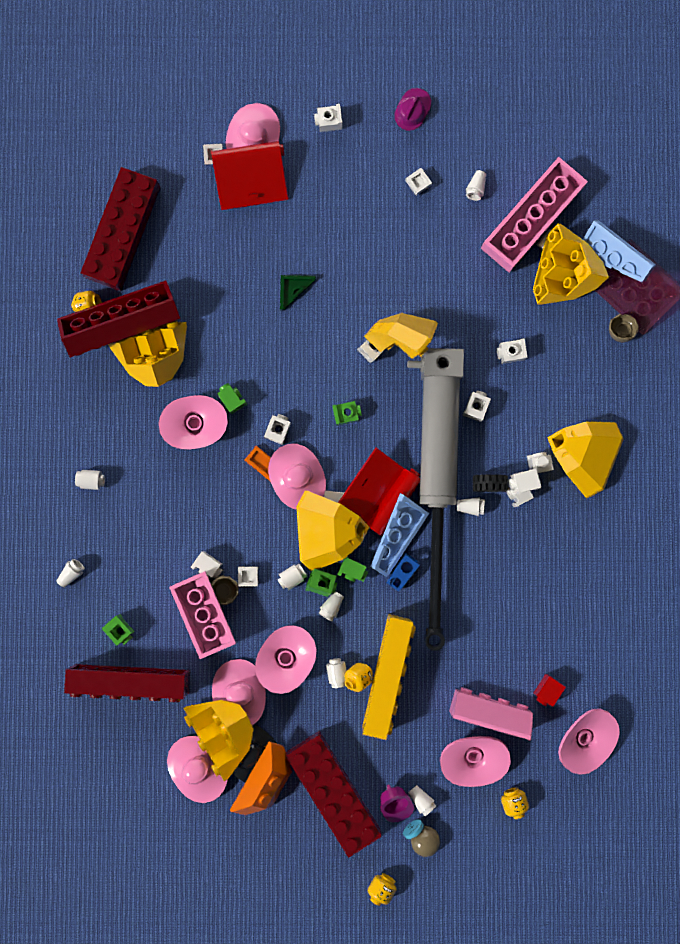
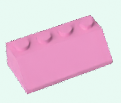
M206 571L169 587L200 659L236 644Z
M461 687V690L455 689L449 710L454 719L531 740L533 713L528 710V706L520 703L514 706L509 704L510 701L498 698V701L490 699V695L485 693L475 695L472 694V690Z

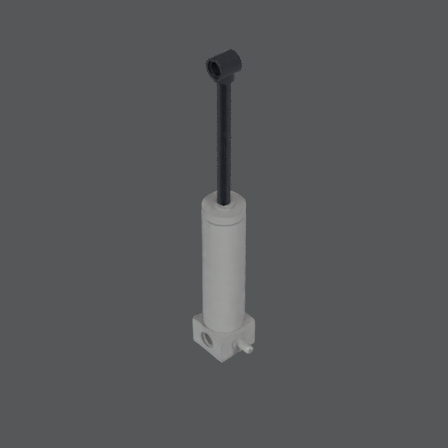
M429 348L422 355L421 361H407L408 368H420L421 381H423L420 504L432 507L429 627L426 628L424 642L433 651L442 649L445 644L443 628H440L444 508H448V505L457 504L460 380L463 377L464 349ZM438 362L444 363L446 368L439 367ZM433 635L439 636V642L436 645L429 643V639Z

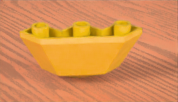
M558 223L546 236L533 292L539 305L573 300L596 290L609 277L603 261L593 248L576 234Z
M399 313L377 321L364 337L380 352L386 348L389 350L394 345H398L413 359L418 355L421 357L429 349L427 345L432 341L438 323L434 320Z
M175 320L172 323L158 326L153 330H147L136 336L121 339L119 342L110 343L108 346L130 376L145 386L159 387L173 379L183 362L187 324L186 322Z
M583 422L565 427L547 437L553 453L563 470L586 498L604 490L624 440L617 423Z
M304 491L296 506L300 561L310 571L345 559L362 543L369 529V526L360 516L345 506L309 491Z
M224 700L184 707L186 713L184 719L189 727L192 726L200 739L197 742L203 752L206 750L213 763L211 768L216 777L220 775L225 782L250 749L253 727L248 715L239 704Z

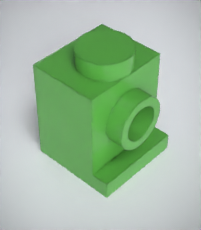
M229 383L223 385L219 389L220 392L217 393L231 414L247 405L244 399L240 400L242 395L236 387L232 389Z
M355 401L332 405L336 426L358 422V417L362 416L360 405H356ZM344 410H351V414L346 416Z
M346 557L337 575L341 576L344 573L346 574L344 578L355 582L357 579L364 582L368 571L365 570V565Z
M314 569L310 572L305 590L328 597L331 593L334 594L336 590V576ZM322 582L324 587L319 586L318 583Z
M121 614L116 615L102 627V630L116 646L121 643L123 645L127 644L133 638L131 634L134 632L122 618ZM119 627L124 630L123 634L118 632Z

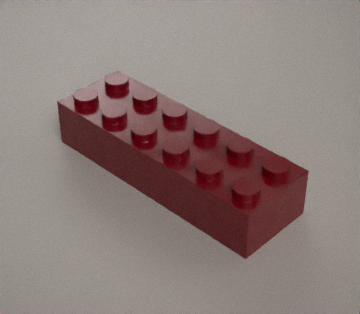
M123 167L120 168L80 272L86 279L118 291L122 290L161 188L156 179Z
M165 280L57 319L61 341L71 358L80 356L93 349H99L107 344L119 342L121 339L136 336L141 332L153 330L166 323H172L180 319L168 283Z
M75 664L65 670L64 693L70 694V697H82V694L90 695V698H102V695L110 696V699H122V696H127L130 700H141V697H147L149 701H161V698H167L169 702H181V699H184L189 694L190 670Z
M320 731L286 752V758L348 858L382 837L380 827Z

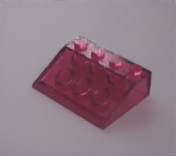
M629 239L627 243L656 264L655 268L647 280L641 282L620 273V271L605 266L609 278L595 291L617 312L635 318L638 323V331L644 335L680 299V284L634 241Z

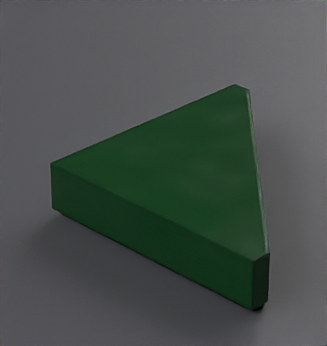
M281 275L280 311H284L316 280V276Z

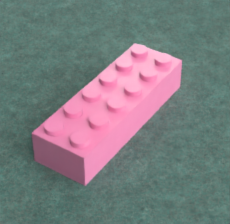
M558 157L484 241L481 249L510 273L580 193L588 181Z

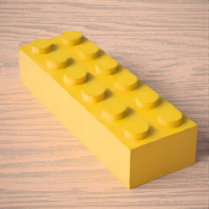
M388 614L362 725L363 735L386 740L387 735L392 733L393 723L391 717L396 715L398 707L396 695L400 696L402 684L400 678L405 676L407 665H405L404 661L405 657H409L411 651L409 639L414 637L416 628L411 619Z

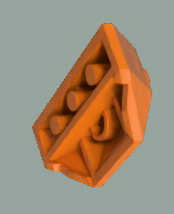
M268 742L230 809L231 812L248 815L273 806L292 773L283 745Z

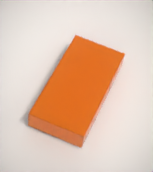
M255 446L245 461L270 481L268 470L271 457L258 446Z

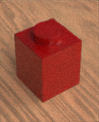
M545 674L533 693L538 696L536 700L544 706H547V704L554 706L566 687Z

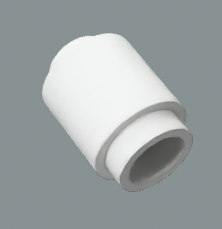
M81 470L76 472L75 485L81 489L100 490L101 486L105 484V475H102L101 471Z
M300 564L292 565L279 574L281 578L278 581L283 589L288 588V590H291L302 583L307 575Z
M341 658L329 660L330 663L326 664L329 683L332 685V688L346 686L345 672L347 670L345 661H341Z

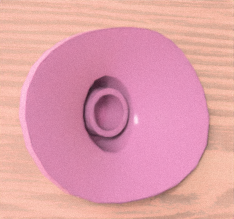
M259 103L248 104L239 109L233 116L227 131L226 149L279 141L280 124L276 113L270 107Z
M195 395L179 398L172 401L163 410L159 419L160 434L165 442L179 449L206 447L218 441L225 433L228 424L227 413L217 400L208 396Z
M287 444L274 452L269 462V478L276 494L284 504L297 509L296 506L304 491L324 496L326 479L324 471L313 452L299 444Z
M294 625L284 626L274 631L266 639L256 658L255 671L262 686L271 692L279 694L291 692L299 687L310 673L316 659L314 639L309 632Z
M242 659L230 660L222 664L216 671L212 684V701L224 700L239 704L248 715L252 726L263 714L266 702L265 688L257 678L254 664Z
M592 709L580 716L569 728L559 746L558 754L563 766L572 773L580 775L590 773L601 766L611 755L618 742L620 734L616 719L609 712L602 709Z
M198 736L183 737L175 742L169 750L167 764L170 776L178 789L187 798L199 803L212 802L222 794L227 780L224 782L220 775L216 777L211 768L213 763L206 750L204 752L201 750L197 742L200 740Z
M487 736L462 738L450 743L442 751L440 758L441 771L446 779L459 786L477 787L492 784L500 780L508 772L510 753L507 746L497 738Z

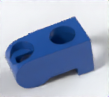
M405 553L386 583L399 592L420 566V562Z

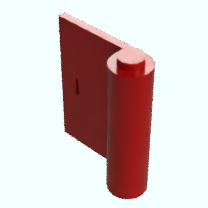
M279 141L211 151L221 210L288 200L282 156H285L283 144L279 145Z
M375 447L338 503L360 516L371 530L383 537L400 493L410 498L420 483V474L412 468L408 471Z

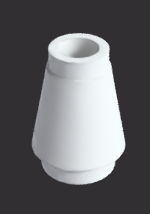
M480 170L475 172L466 188L467 198L478 201L484 196L485 172Z
M478 497L457 501V511L475 516L484 515L485 499Z
M76 559L68 561L56 580L57 583L65 588L83 574L84 566Z
M334 592L320 607L319 614L332 621L333 618L337 617L344 596Z
M417 785L408 792L419 813H422L424 816L436 807L435 800Z

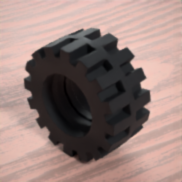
M473 475V491L506 492L508 491V476Z

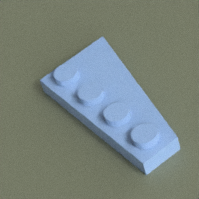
M599 220L593 221L582 239L593 248L606 267L614 268L620 271V273L638 281H646L656 264Z
M401 493L370 566L386 577L389 576L429 515L427 511Z

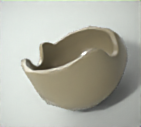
M618 314L610 320L608 331L616 342H629L638 333V323L630 315Z
M222 575L212 581L211 585L220 605L230 604L238 596V583L230 576Z
M424 826L421 833L411 839V845L419 856L430 857L438 851L440 837L435 829Z

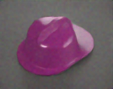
M412 88L403 95L395 111V121L400 128L407 131L415 130L423 123L431 106L429 94L423 89Z
M388 784L387 790L380 797V808L385 819L390 822H400L409 818L414 811V805L410 797L401 787L391 788Z

